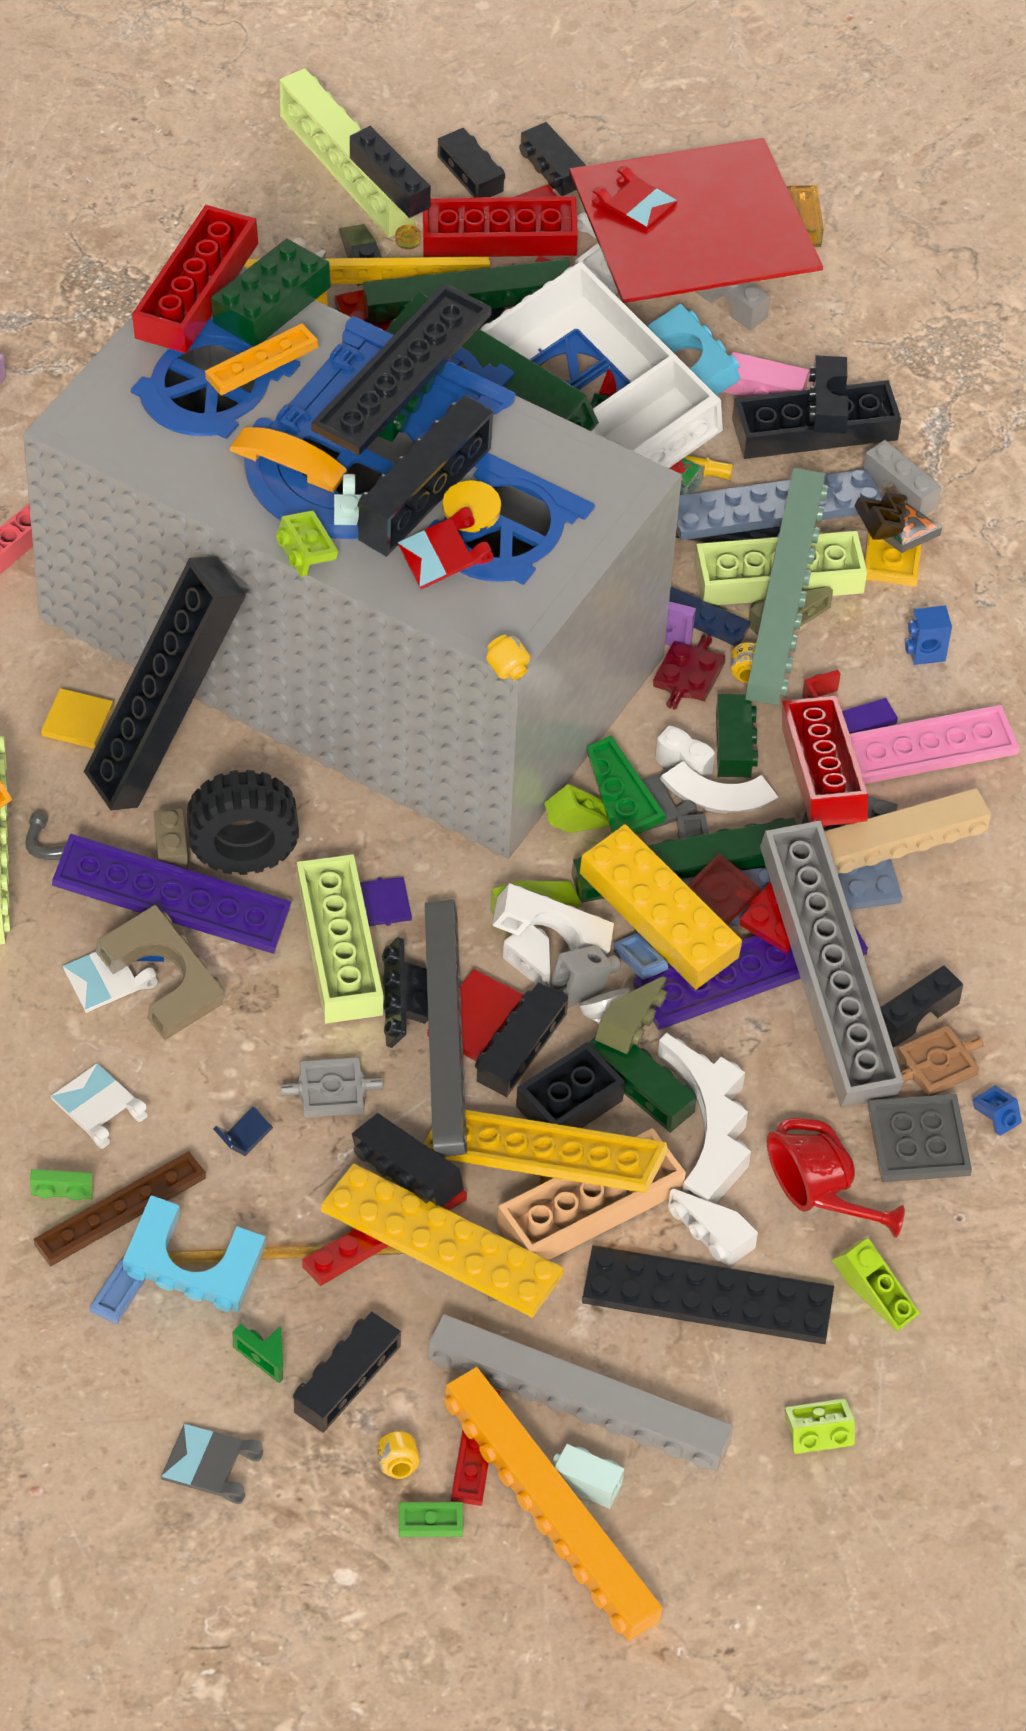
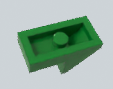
M240 1324L232 1332L233 1348L276 1382L280 1383L283 1380L281 1327H278L263 1341L258 1332L253 1329L248 1330Z

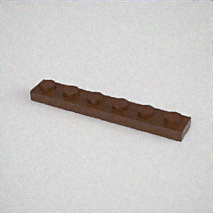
M188 1151L35 1237L34 1245L51 1267L141 1216L151 1195L167 1201L206 1179V1172Z

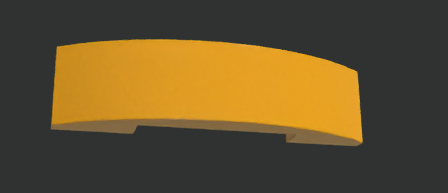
M259 427L243 428L230 447L231 452L256 461L259 456L302 472L307 475L308 483L334 493L342 481L343 474H347V469L324 451L299 438L276 430Z

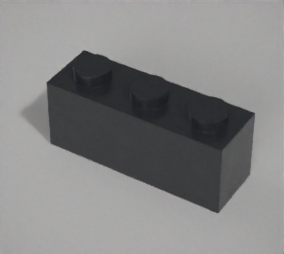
M544 122L521 132L519 149L522 156L533 164L539 174L543 175L550 187L555 189L561 196L576 191L569 168L587 165L547 122Z
M461 128L438 138L437 157L473 198H487L504 192V180L506 178L504 170L501 166H497L486 150L484 151L473 135H470L464 128Z

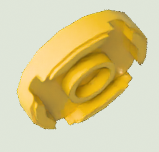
M463 481L451 486L444 494L442 511L446 518L449 519L461 508L469 507L475 519V524L472 527L459 530L479 532L480 528L487 526L488 529L499 519L501 500L499 494L492 486L480 481Z

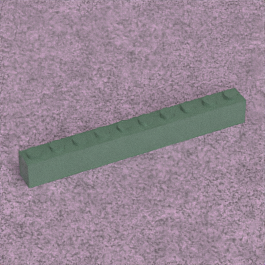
M793 468L745 700L778 706L780 696H786L789 679H784L785 673L791 674L794 657H790L789 652H795L798 635H794L793 632L794 629L800 630L803 613H798V608H804L807 592L802 591L803 585H809L811 570L806 568L807 564L813 565L816 549L811 548V544L817 543L820 527H815L816 521L822 522L824 506H820V500L826 501L829 485H824L825 473Z

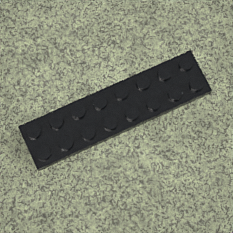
M443 283L311 422V431L360 456L491 316V307Z
M592 1245L582 1304L826 1344L834 1286Z

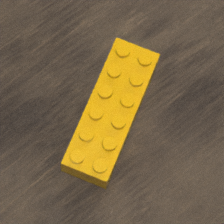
M626 824L582 855L580 874L695 990L739 958L742 940Z

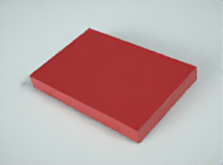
M473 969L460 986L463 1055L477 1061L479 1055L482 1052L485 1053L490 1046L494 1035L505 1026L510 1013L516 1011L524 994Z

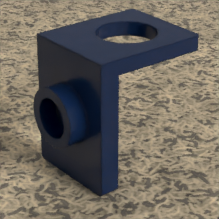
M252 1107L229 1131L215 1126L213 1130L230 1149L246 1156L273 1129V1126L257 1108Z

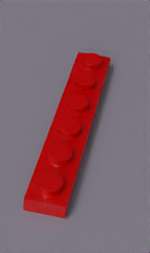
M462 1190L446 1203L443 1208L451 1210L467 1200V1192ZM353 1229L302 1259V1268L322 1286L387 1248L389 1245L357 1229Z

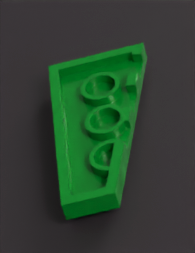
M612 735L587 746V755L612 833L626 824L637 835L666 821L664 812Z

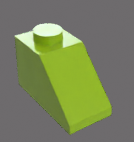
M570 784L544 802L548 822L554 828H559L567 833L610 826L602 800Z

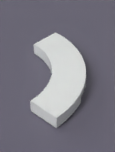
M682 761L660 777V780L666 787L682 800H691L697 806L703 807L704 810L715 813H747L768 806L778 799L777 794L762 775L751 781L739 784L718 783L700 776Z

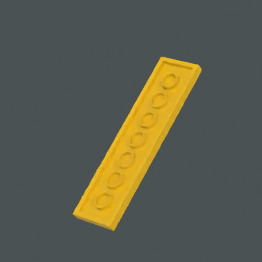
M465 1110L467 1154L443 1158L647 1193L668 1152L667 1143L662 1141ZM431 1129L423 1144L434 1151Z
M354 1163L321 1204V1212L532 1318L564 1276L563 1267L443 1207L436 1206L430 1201L426 1204L414 1193Z

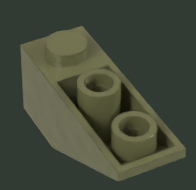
M662 976L612 1001L600 1020L595 1040L625 1054H628L633 1044L638 1046L645 1032V1029H643L644 1025H651L656 1014L654 1008L656 1006L661 1007L666 998L667 991L663 990L666 978Z

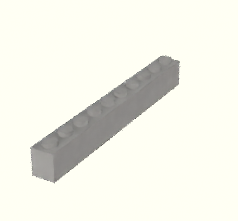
M443 1314L429 1342L428 1359L440 1367H450L460 1371L463 1375L478 1367L488 1382L496 1389L509 1390L519 1394L521 1398L527 1401L535 1400L547 1405L553 1411L565 1412L576 1416L584 1423H594L604 1427L612 1434H622L635 1439L637 1443L643 1446H653L661 1449L671 1457H681L689 1460L702 1469L718 1471L731 1442L733 1425Z

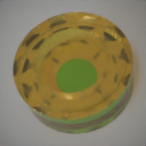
M413 225L400 226L395 232V242L402 249H414L421 242V232Z

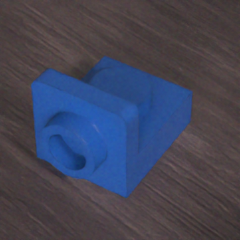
M996 1085L972 1099L974 1109L993 1121L995 1133L999 1136L1022 1122L1018 1100Z

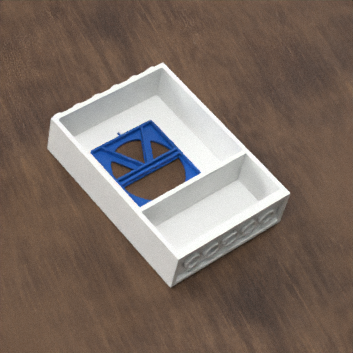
M582 262L567 268L556 279L548 281L541 289L532 295L526 296L522 302L511 309L505 310L500 317L481 327L482 331L539 366L555 356L566 354L570 382L563 381L578 390L610 370L616 381L617 393L593 408L599 423L592 432L667 468H670L723 431L721 399ZM577 354L591 356L599 360V362L580 374ZM463 363L460 365V367L468 370Z

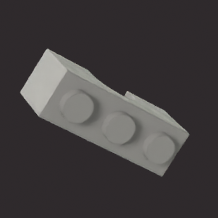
M751 282L694 291L710 303H714L721 296H724L731 305V317L750 331L768 317L770 295Z
M886 440L866 452L863 469L869 471L875 484L880 489L892 482L898 488L900 495L907 496L908 501L906 503L925 516L938 507L941 486Z

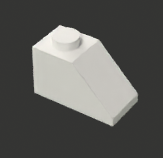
M532 925L525 928L519 936L512 934L504 941L503 959L535 985L539 982L549 987L550 953L549 938L541 928H536Z

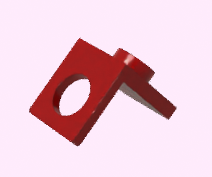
M839 670L817 674L805 679L802 698H817L838 691L841 675Z

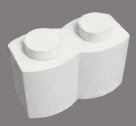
M668 726L657 738L655 759L663 768L667 769L684 761L700 776L708 779L712 775L715 753L707 744L698 740H692L685 731L674 726Z

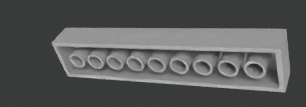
M821 821L767 830L764 833L760 849L840 1107L866 1103L869 1100L896 1097L904 1082Z

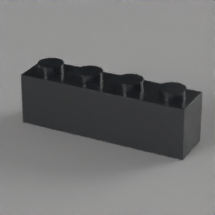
M371 125L350 135V159L408 218L430 208L431 186Z
M539 982L532 991H526L519 1009L510 1013L503 1031H498L494 1035L489 1050L486 1053L482 1052L475 1063V1068L477 1069L476 1082L505 1097H508L567 1015L568 997Z
M379 1113L375 1114L351 1133L355 1146L353 1148L354 1153L361 1161L369 1162L381 1175L389 1176L395 1180L398 1186L408 1189L426 1204L430 1201L436 1206L443 1207L464 1190L460 1168Z
M372 1311L365 1319H359L353 1326L350 1336L345 1341L340 1340L336 1344L331 1357L326 1362L322 1361L317 1365L313 1372V1377L306 1384L302 1383L297 1387L293 1394L294 1413L324 1433L401 1347V1331Z

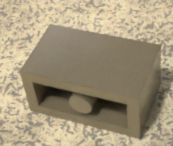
M183 809L154 811L158 861L188 870Z

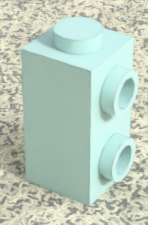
M566 1444L562 1454L556 1453L552 1460V1465L576 1495L608 1509L611 1508L623 1484L624 1468L620 1467L613 1460H603L592 1455L585 1448L573 1447Z

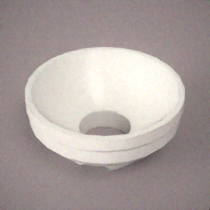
M630 988L610 991L581 1002L579 1008L582 1015L599 1024L610 1003L630 993Z

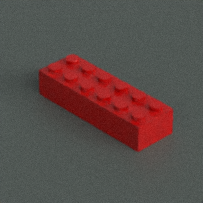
M576 196L430 198V208L423 211V257L577 256Z
M205 204L133 311L132 320L135 339L187 353L212 315L211 297L238 276L259 244L257 219Z
M828 696L782 701V731L809 823L821 821L822 826L826 827L829 825L868 822V792L838 697Z

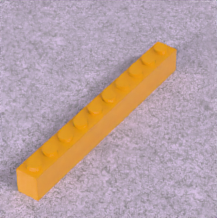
M478 1367L448 1383L443 1400L447 1411L451 1415L457 1416L466 1436L477 1441L483 1458L488 1463H493L498 1470L501 1482L506 1487L510 1486L515 1492L520 1507L524 1511L528 1510L535 1518V1525L540 1533L543 1535L547 1534L551 1539L556 1554L562 1560H567L572 1567L575 1579L580 1584H585L591 1592L594 1604L599 1609L603 1608L609 1615L610 1623L618 1634L622 1633L629 1642L659 1623L663 1607Z

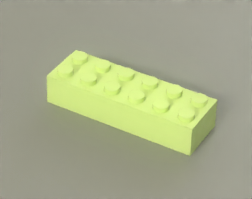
M858 532L819 534L817 543L811 544V548L816 549L813 565L807 564L806 568L811 570L809 585H803L802 591L830 587L833 589L832 596L864 593L867 570ZM779 537L697 544L694 566L701 600L714 606L762 602L765 600Z
M354 854L297 862V886L325 1024L383 1016V991Z

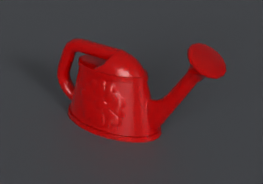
M788 1118L780 1122L775 1132H770L767 1135V1151L772 1169L782 1190L796 1208L806 1212L811 1210L813 1206L880 1222L889 1228L894 1238L899 1236L905 1216L903 1205L893 1211L882 1212L852 1204L836 1195L841 1190H847L851 1187L855 1178V1167L852 1158L830 1125L814 1119ZM790 1130L819 1132L820 1134L801 1135L787 1134V1132Z

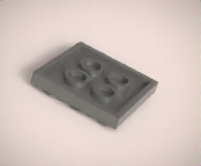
M957 1094L869 1100L868 1112L881 1182L971 1176L972 1167Z

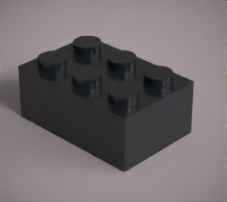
M586 1042L518 1086L516 1107L528 1120L583 1128L623 1101L625 1081Z

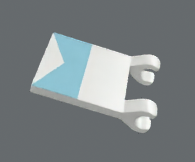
M96 952L62 966L85 1013L138 990L154 988L158 984L153 968L143 970L135 978L128 966L112 974Z
M98 1063L51 1095V1100L87 1132L100 1149L110 1144V1140L107 1138L109 1132L101 1125L126 1108L137 1122H141L148 1117L145 1112L147 1109L146 1104L132 1096Z

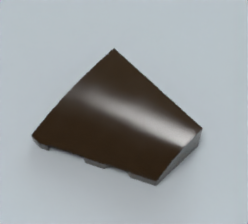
M886 492L881 501L858 497L854 504L873 540L893 537L902 532L905 527L904 517L907 509H904V506L908 501L906 495Z

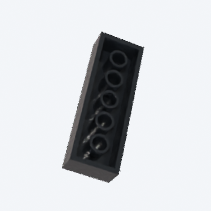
M889 380L846 385L845 394H834L848 396L846 434L814 432V421H809V407L813 405V402H809V390L734 399L732 422L743 458L750 459L879 443L884 440H898L901 416Z
M464 395L457 403H452L446 414L439 421H434L429 431L422 438H418L414 442L411 450L405 456H400L396 460L394 467L387 474L381 475L376 485L360 497L357 504L359 508L357 522L358 540L387 557L398 546V542L402 541L444 498L447 490L459 483L491 450L493 411L467 395Z

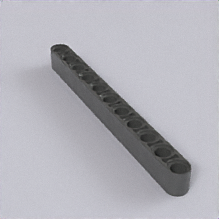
M447 899L425 902L432 1139L434 1151L442 1157L467 1154L458 917L455 900Z

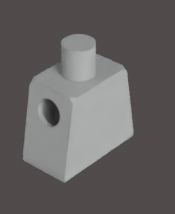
M596 945L560 953L549 988L568 997V1008L575 1006L605 990L610 974L620 970L619 959L616 955L606 957L600 947Z

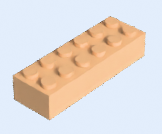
M653 1128L636 1136L638 1138L662 1141ZM668 1149L647 1193L553 1178L498 1206L497 1226L507 1240L547 1260H551L668 1200L672 1189L683 1192L686 1172Z

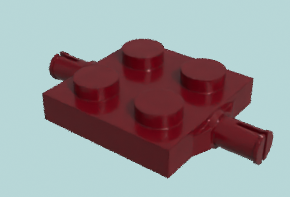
M703 635L697 646L674 641L653 679V687L666 690L671 694L666 702L668 708L671 709L673 706V710L677 709L682 698L706 701L725 664V655L708 651L712 643L710 636L706 638V635Z

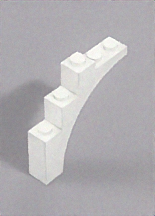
M666 1033L659 1040L658 1058L675 1070L686 1085L693 1089L697 1096L696 1102L699 1105L704 1122V1148L695 1168L683 1184V1192L716 1204L749 1167L751 1151L742 1142L735 1141L746 1128L748 1111L740 1103L732 1101L743 1089L745 1072L736 1063L729 1062L723 1057H720L713 1064L705 1055L696 1053L687 1047L682 1040Z

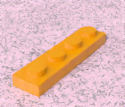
M301 323L205 370L206 380L222 396L317 349L318 339Z

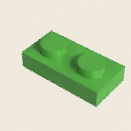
M31 1169V1196H39L46 1199L52 1197L69 1198L71 1200L92 1199V1173Z
M399 1502V1537H463V1502Z

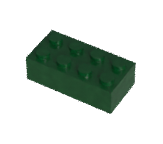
M286 238L211 297L213 323L252 346L262 343L331 288L329 261Z

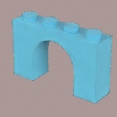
M679 304L647 325L673 353L683 349H695L702 352L699 361L690 370L716 396L741 380L737 370L740 368V365L732 354L729 356L726 354V349L719 339L714 341L709 328L705 324L702 326L699 324V319L693 310L687 311L682 304Z
M151 1195L123 1258V1268L127 1275L143 1281L144 1278L156 1282L155 1284L159 1288L167 1291L175 1289L184 1292L186 1297L194 1301L206 1300L213 1303L214 1307L221 1311L230 1312L233 1310L239 1312L266 1248V1236L237 1226L224 1257L216 1266L202 1272L183 1270L172 1262L167 1253L169 1241L180 1218V1207L177 1204Z

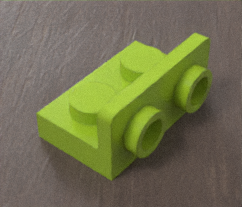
M314 510L282 516L279 529L276 532L277 543L280 547H283L289 558L290 565L296 569L300 577L307 576L309 566L312 564L337 559L338 550Z
M846 1398L785 1407V1419L792 1434V1449L795 1454L841 1448L855 1444V1419Z

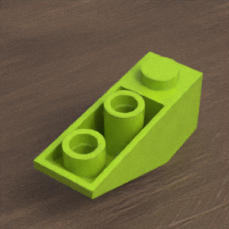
M869 1238L852 1243L831 1259L847 1284L896 1331L920 1314Z

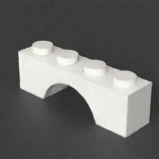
M510 883L497 897L493 920L494 927L519 936L529 926L544 925L557 931L567 942L570 951L596 945L600 947L605 956L610 952L614 923L604 920L600 916L591 915L573 906L562 904L547 896H541Z

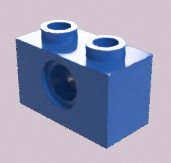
M946 605L913 610L912 620L908 621L909 638H905V650L907 655L911 654L914 665L946 661L952 631V624Z

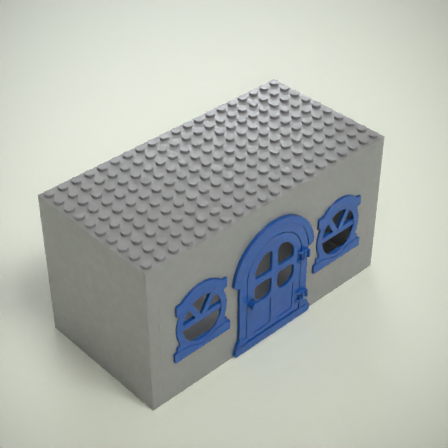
M243 266V268H242V270L240 271V273L238 274V276H239L240 274H242V273H243L245 270H247L248 268H246V267ZM314 300L266 340L303 323L318 339V348L221 396L206 380L205 370L254 346L215 325L211 315L188 352L183 353L135 339L131 317L23 433L39 619L47 625H53L61 629L71 637H76L88 643L94 649L102 650L111 655L115 660L123 661L135 668L188 559L217 556L246 594V597L194 698L203 702L207 707L215 708L225 713L229 718L250 726L254 731L262 732L273 738L276 742L297 750L301 755L309 756L320 762L324 767L332 768L344 774L348 779L367 786L371 791L381 793L391 798L395 803L416 811L420 816L432 819L445 829L453 830L463 835L467 840L488 848L492 853L500 854L509 859L545 813L544 802L565 787L588 757L587 746L601 740L664 658L682 474L515 396L516 393L449 361L446 363L442 374H437L434 378L430 392L424 394L421 398L417 412L412 413L408 418L404 432H399L393 442L377 436L359 456L311 431V422L394 335L357 317H349ZM464 395H467L493 411L491 450L460 482L473 480L492 486L499 494L501 511L499 519L488 529L486 526L485 528H480L479 532L457 530L468 552L478 544L487 542L491 548L493 559L488 563L468 567L421 590L399 546L386 557L358 540L357 525H334V494L343 495V479L334 493L308 483L307 475L262 456H259L256 461L231 452L230 447L243 428L246 427L266 428L286 433L317 447L347 469V474L355 475V495H363L376 485L381 475L387 474L394 467L396 460L400 456H405L411 450L414 442L418 438H422L429 431L434 421H439L446 414L452 403H457ZM443 499L404 539L447 520L442 511ZM314 510L336 546L338 555L336 560L310 565L307 576L300 577L296 569L290 565L289 558L283 547L278 545L276 532L279 529L282 516ZM504 634L508 637L515 636L519 638L531 656L530 662L526 667L527 673L515 681L512 678L504 680L498 678L486 661L487 646L494 639Z

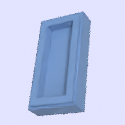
M639 933L613 943L614 952L642 980L668 970L667 961Z
M120 1260L91 1304L90 1312L118 1324L146 1279L144 1278L143 1281L128 1276L123 1268V1260Z

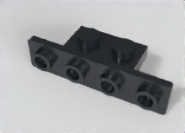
M397 937L390 945L386 946L382 954L384 962L383 985L385 986V1000L383 1003L385 1010L384 1034L386 1035V1046L393 1048L406 1036V1018L423 1024L428 1022L427 969L405 962L404 939Z

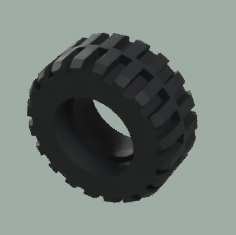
M234 770L230 771V774L227 775L222 773L216 775L214 780L210 781L208 779L202 783L200 789H196L187 805L188 835L192 852L203 864H208V867L216 871L221 869L226 874L232 875V872H237L239 875H247V872L255 871L256 874L263 872L264 868L269 867L271 869L278 865L279 860L284 861L290 855L299 838L296 801L292 791L276 777L272 779L271 775L265 772L258 774L254 770H246V772ZM244 820L255 821L253 823L243 825L231 824L233 822Z

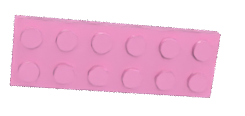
M1002 705L849 734L865 784L1017 755L1019 752V745Z

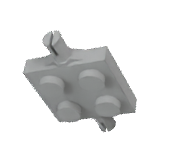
M359 1058L300 1061L298 1083L281 1084V1097L299 1095L303 1103L304 1118L364 1114L363 1097L365 1090H383L382 1077L364 1079V1075L360 1070Z

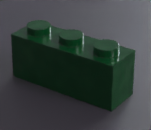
M746 694L717 695V777L751 778L752 767L758 766V750H753V745H757V728H752V723H756L757 708L756 706H751L750 700H745Z

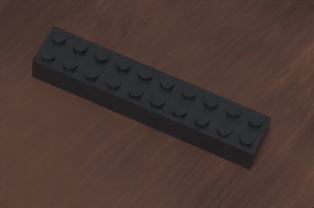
M217 556L188 559L83 771L111 811L139 807L246 597V594Z

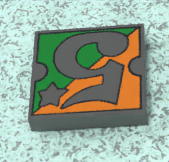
M906 503L904 509H907L904 517L905 527L903 531L883 540L903 553L940 536L942 527Z

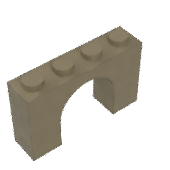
M156 905L98 939L96 953L112 974L146 956L167 958L180 969L183 975V981L180 986L149 1006L148 1020L164 1040L222 1005L225 991L222 982L217 977H212L207 970V965L203 958L193 953L187 938L182 933H177L168 914L161 912Z

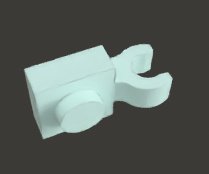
M343 474V495L334 494V525H357L359 516L357 504L362 495H355V475Z

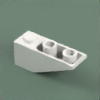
M676 1189L670 1191L668 1208L672 1216L677 1220H681L689 1228L691 1235L696 1240H701L709 1248L711 1255L717 1261L721 1260L729 1268L756 1248L758 1232L738 1212Z

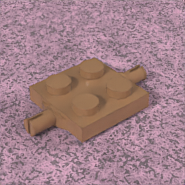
M946 1025L898 1047L897 1055L906 1066V1069L900 1071L903 1082L913 1079L927 1096H933L978 1075L979 1067L972 1059L970 1052L984 1046L982 1038L980 1039V1036L977 1035L964 1042Z

